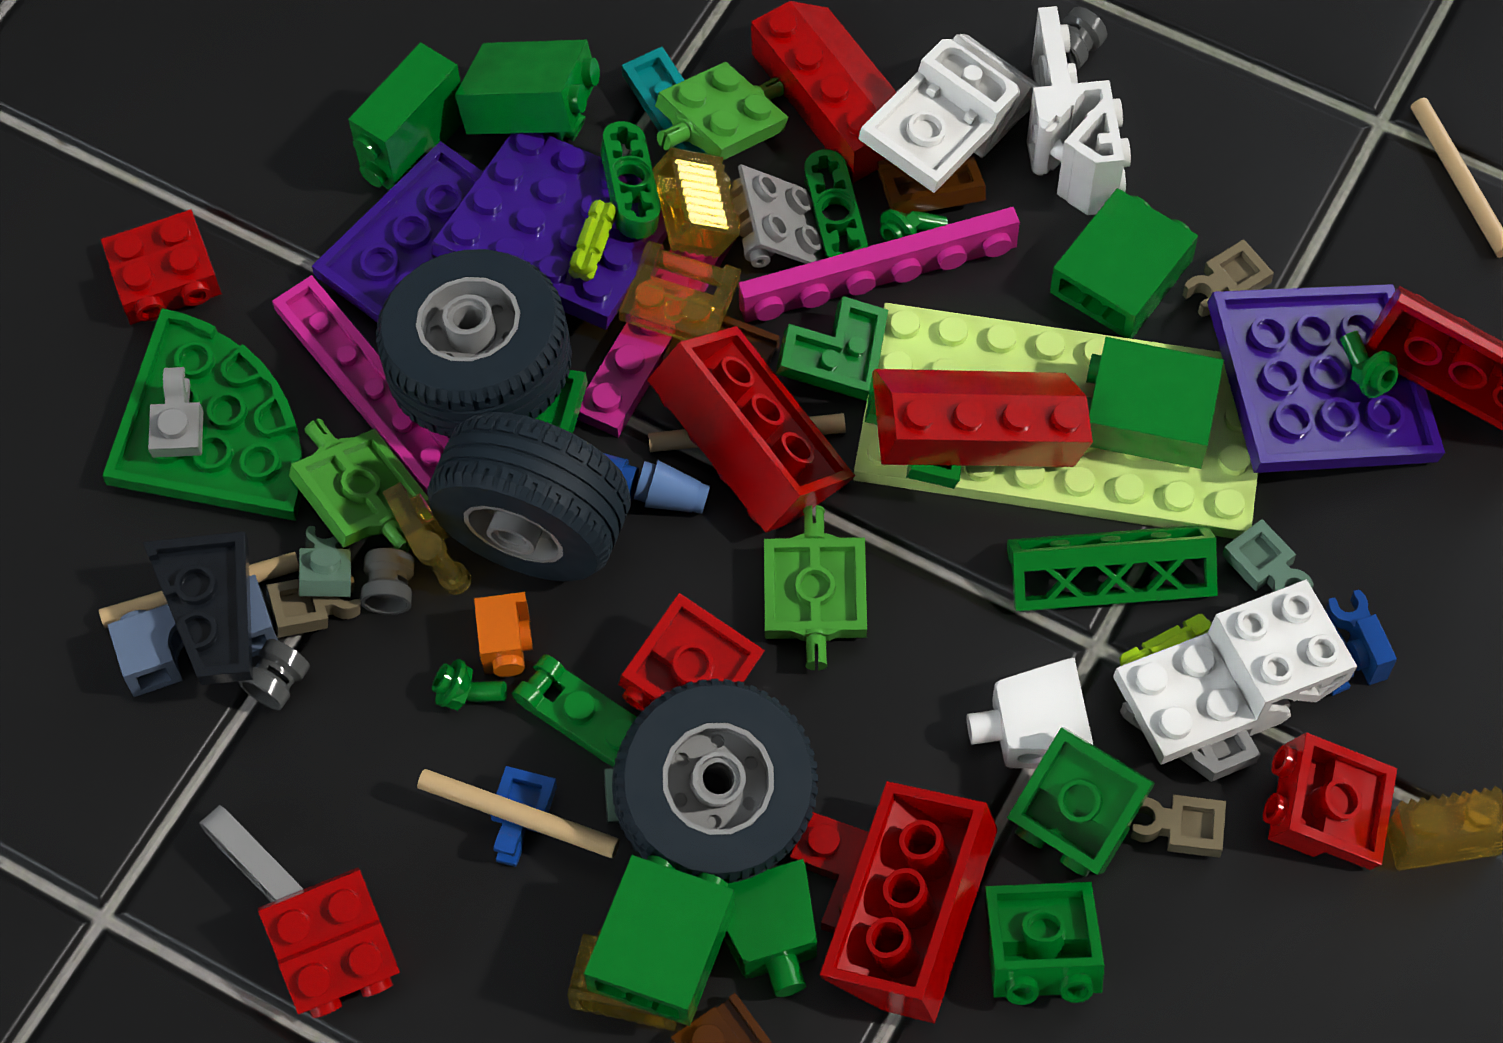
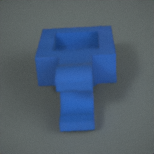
M1359 589L1353 591L1350 599L1355 609L1353 612L1343 611L1339 607L1336 598H1330L1326 606V612L1337 628L1344 629L1350 633L1347 649L1357 665L1355 670H1362L1368 685L1387 680L1397 657L1376 614L1370 615L1368 600L1364 593Z
M506 766L496 794L549 813L557 789L556 778ZM490 815L491 821L502 823L494 845V851L498 852L496 862L516 867L522 853L526 830L537 831Z

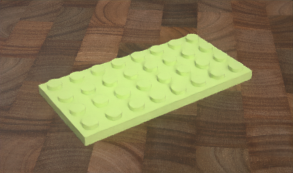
M885 303L884 309L888 310L878 369L1066 373L1087 397L1093 398L1095 384L1086 383L1092 353L1102 355L1105 337L1222 359V355L1218 351ZM1224 362L1202 469L1089 447L1075 467L961 466L960 481L952 489L906 478L908 465L881 464L878 426L865 422L866 403L854 467V481L1161 528L1208 526L1215 536L1233 539L1252 527L1258 473L1253 472Z

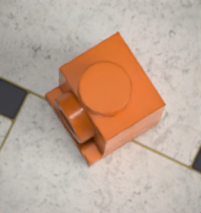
M525 592L474 598L479 652L485 675L495 674L501 677H511L522 673L525 669L523 651L533 650L529 623L530 615Z

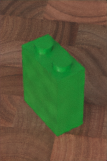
M587 39L483 43L455 93L466 134L572 132L580 114L586 109L587 100L593 87L598 85L600 77L599 64L597 59L591 56Z
M421 42L348 119L353 137V146L356 149L360 165L359 171L366 181L378 188L384 186L390 190L440 141L445 144L463 124L455 98V93L461 84L458 65Z
M1117 188L1054 266L1050 293L1122 337L1132 339L1193 261L1198 235L1192 232L1183 222L1170 219L1154 210L1144 199L1134 195L1130 196Z
M1105 337L1102 355L1093 353L1091 355L1086 383L1095 384L1093 398L1087 397L1093 439L1090 447L1202 469L1208 447L1224 359Z
M631 855L584 972L587 990L690 1026L735 910L734 889L728 888L727 882L712 874L699 873L696 877L678 871L666 859L659 856L650 855L647 859Z

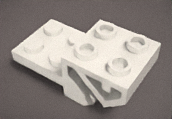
M1057 6L1038 8L1031 64L1034 81L1042 87H1033L1027 135L1031 169L1035 174L1042 176L1047 174L1050 169L1054 170L1061 163L1057 195L1086 215L1097 214L1117 188L1124 192L1126 191L1124 167H1130L1131 152L1128 138H1120L1118 128L1123 125L1120 98L1113 99L1109 80L1078 83L1075 63H1067L1066 53L1070 52L1068 25H1060Z
M956 34L954 39H942L921 60L918 72L861 127L858 139L935 193L973 153L983 158L1031 109L1033 87L1042 86L969 35Z
M1306 579L1216 614L1208 633L1116 668L1113 678L1126 702L1131 707L1135 715L1134 717L1160 765L1187 755L1191 751L1199 750L1206 745H1212L1235 736L1243 730H1247L1249 735L1252 736L1282 724L1291 717L1289 710L1291 704L1289 700L1294 702L1296 700L1318 702L1350 680L1357 665Z

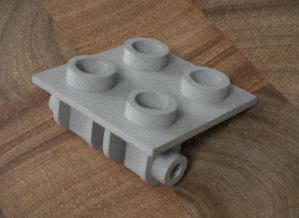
M740 164L738 166L740 178L733 181V188L729 194L736 214L735 219L739 225V235L744 237L742 243L745 259L750 261L753 267L757 268L768 265L770 257L775 253L805 264L825 259L822 250V239L817 231L812 212V200L807 189Z

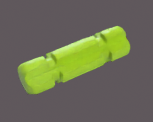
M599 199L591 203L588 211L589 217L585 219L576 244L577 249L573 252L568 271L574 279L581 278L586 282L595 276L598 267L597 263L601 259L609 237L608 232L612 229L615 220L616 207L611 202L604 203Z
M1197 614L1183 621V628L1180 629L1179 625H1176L1143 642L1141 645L1143 649L1139 650L1136 646L1124 652L1119 657L1120 665L1123 666L1208 633L1212 623L1203 614Z

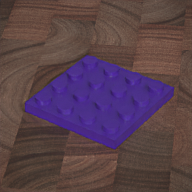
M511 133L433 240L431 255L438 257L456 251L488 249L514 255L536 266L539 271L543 272L551 280L553 287L556 288L561 298L565 313L606 330L685 210L688 194L655 180L661 207L658 227L655 233L643 239L630 238L623 235L617 229L614 221L612 229L608 232L609 237L601 259L597 263L598 267L594 278L586 282L581 278L574 279L568 271L573 252L577 249L576 244L585 219L589 217L588 211L591 203L599 199L604 203L610 202L602 158L545 133ZM623 174L618 177L620 181L629 185H637L642 182L639 177L632 174ZM632 203L631 210L636 213L637 217H640L638 203Z
M440 141L312 265L314 276L377 322L385 300L398 283L421 264L436 258V256L431 255L433 240L483 171Z
M1393 284L1216 291L1212 293L1207 304L1222 359H1224L1225 370L1254 473L1436 463L1445 454L1424 387L1398 374L1397 381L1391 390L1377 398H1369L1361 392L1359 384L1351 379L1353 368L1341 344L1340 337L1350 332L1358 331L1365 345L1380 312L1395 292Z

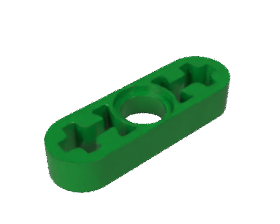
M618 121L611 123L603 132L601 158L610 202L616 207L615 225L627 237L635 239L647 238L657 230L661 207L645 134L640 127L630 122ZM621 143L625 145L626 149H629L628 156H622ZM623 174H632L639 177L642 182L637 185H629L620 181L618 177ZM632 203H638L640 217H637L636 213L631 210Z
M829 149L813 152L805 161L804 182L812 200V212L817 231L822 239L824 258L843 254L839 252L840 236L846 235V242L850 252L868 247L845 159L838 152ZM822 168H827L829 174H832L831 189L825 190L823 175L819 173V170ZM838 204L844 206L849 211V214L842 220L833 221L826 218L822 212L827 206Z

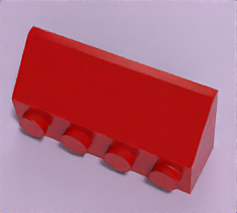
M788 1L751 21L752 55L771 79L778 78L777 83L779 81L782 82L784 96L825 148L836 151L843 156L851 181L855 183L878 170L877 161L885 160L886 158L860 141L858 137L861 127L897 92L831 10L827 7Z
M1399 286L1380 312L1364 345L1369 357L1380 351L1391 352L1396 356L1398 362V374L1503 430V341L1471 325L1465 319L1457 317L1427 301L1424 297Z
M738 326L679 342L647 379L657 392L661 403L671 410L688 432L690 440L702 450L716 468L720 479L730 486L747 508L749 516L761 526L765 533L795 522L804 515L803 509L806 506L812 505L813 509L855 477V474Z
M874 369L872 372L881 464L1075 467L1093 443L1087 396L1066 373Z
M886 781L820 972L823 980L885 1012L935 1024L998 830L986 802Z

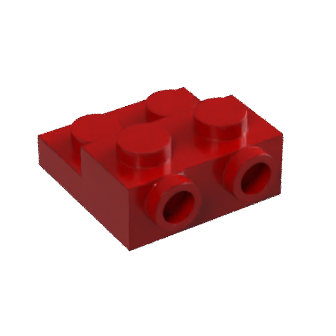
M192 209L100 239L130 325L141 321L158 319L161 308L173 311L185 306H197L205 303L212 297L222 294Z
M679 593L622 673L618 685L625 689L622 695L624 700L642 712L652 701L659 698L665 692H669L673 688L683 686L689 682L696 683L698 680L719 679V681L728 679L732 680V682H744L765 650Z
M1307 732L1282 745L1275 753L1271 766L1272 773L1279 776L1277 792L1268 798L1263 810V821L1270 824L1268 840L1312 857L1325 852L1369 870L1381 866L1397 768Z
M359 867L258 907V913L298 1015L306 1011L310 1012L312 1018L330 1014L342 1007L340 997L357 990L361 991L363 997L373 996L390 988L393 985L391 976L400 973Z

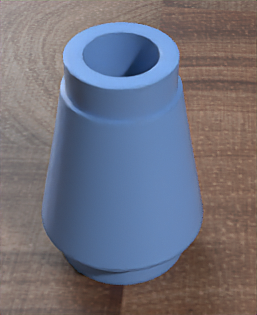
M659 460L657 465L645 461L634 500L644 502V508L683 512L693 511L702 514L710 485L703 484L701 481Z

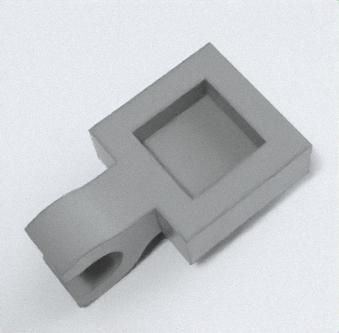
M164 368L163 388L165 404H150L148 450L152 458L202 455V406L200 402L189 403L190 380L185 378V368Z

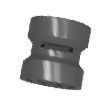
M1074 7L1063 19L1062 25L1067 24L1070 33V52L1066 53L1067 63H1075L1076 70H1079L1088 60V52L1096 51L1107 39L1108 33L1106 26L1095 13L1087 8Z
M378 548L368 551L364 556L363 566L368 582L361 588V606L368 611L383 615H395L409 611L412 603V590L407 584L408 580L414 575V557L406 551L395 548Z
M268 639L259 651V662L253 667V680L239 681V684L245 692L260 703L272 709L281 710L290 697L289 688L294 682H299L303 679L310 665L301 654L290 646L275 639Z

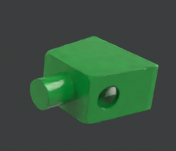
M800 859L768 869L749 879L727 883L728 888L734 889L735 910L724 936V941L745 978L769 974L776 997H786L802 991L806 987V983L799 963L811 960L817 956V938L804 860Z

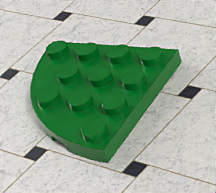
M161 308L102 475L106 485L296 521L302 493L289 477L292 463L303 459V451L295 419L288 400L277 380L263 362L245 345L242 344L240 346L230 338L217 332L215 326L187 314ZM184 367L185 378L190 380L189 403L200 402L203 409L202 455L152 458L148 450L150 404H165L163 388L164 368Z

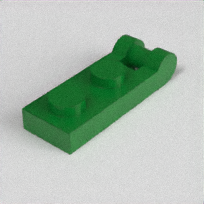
M543 654L533 667L536 672L528 682H520L512 692L513 698L526 710L614 768L621 742L637 717L567 671L555 658ZM551 685L562 691L554 702L543 696Z

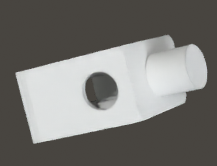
M1075 658L1065 659L999 680L994 685L992 698L994 710L967 714V728L971 745L1000 741L1004 763L1009 768H1037L1061 727H1065L1093 745Z

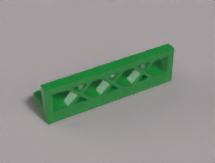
M1181 526L1007 540L1008 560L1013 574L1014 608L1016 611L1218 596L1216 537L1208 526ZM1204 558V583L1183 585L1172 575L1185 559ZM1159 561H1170L1164 568L1158 563ZM1147 562L1159 572L1145 588H1132L1121 579L1134 563ZM1106 565H1119V566H1118V567L1114 570V572H1113V571H1112L1109 567H1107ZM1097 566L1108 576L1102 585L1092 592H1082L1071 583L1073 578L1084 567ZM1070 568L1064 575L1056 570ZM1046 570L1058 580L1046 595L1025 597L1024 572ZM1166 579L1173 584L1171 586H1161ZM1116 583L1122 588L1110 590ZM1065 587L1072 592L1060 594Z

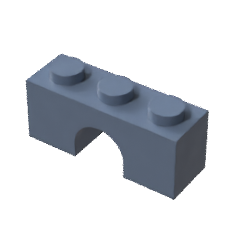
M256 575L250 576L252 657L259 655V651L268 639L278 640ZM168 604L148 611H131L123 615L120 620L107 624L123 678L133 697L183 681L178 666V657L184 644Z

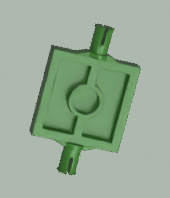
M723 62L658 93L655 107L668 117L673 126L657 133L658 144L660 147L663 146L664 150H669L684 141L690 142L703 149L719 163L785 130L788 116L770 101L784 94V86L781 81L777 83L778 78H772L759 86L752 85L727 62Z
M316 419V423L314 420L306 426L305 433L318 447V450L313 455L292 463L289 477L343 548L371 535L384 534L395 549L405 550L406 552L410 551L416 541L401 523L427 510L429 499L376 429L356 437L337 439L329 431L322 419Z
M812 505L803 509L804 534L792 538L764 539L765 639H799L806 641V668L815 670V652L817 651L818 670H823L828 666L826 641L835 638H867L865 537L839 538L824 533L825 509L822 506L816 505V523H813Z

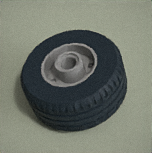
M488 249L461 250L440 255L421 264L405 276L389 294L377 320L376 343L393 398L403 413L409 416L414 423H418L419 426L439 435L451 436L457 425L474 415L486 412H507L537 418L538 415L542 414L552 405L555 398L561 393V389L564 388L570 373L572 347L558 291L553 287L551 280L543 272L539 271L536 266L508 253Z
M486 412L474 415L457 425L444 448L427 488L433 516L440 526L458 542L480 556L510 570L555 581L582 580L605 567L631 506L630 492L622 472L605 454L592 444L548 422L507 412Z
M711 679L698 680L696 683L689 682L683 686L675 687L669 692H665L659 698L652 701L638 715L623 738L617 752L612 775L613 805H615L616 816L618 817L621 830L623 829L625 832V837L630 841L634 850L641 854L640 857L647 859L650 855L659 856L666 859L678 871L696 877L699 873H708L723 879L727 883L754 877L783 859L802 838V834L807 829L813 815L812 811L816 805L818 793L816 783L819 782L816 772L817 761H814L813 758L815 753L813 748L811 749L809 737H805L803 733L805 730L802 725H799L795 715H791L785 705L782 706L775 697L771 698L768 696L767 692L760 691L753 685L748 687L744 685V682H732V680L728 679L723 681ZM706 772L718 774L725 783V793L714 794L707 790L703 783V774Z

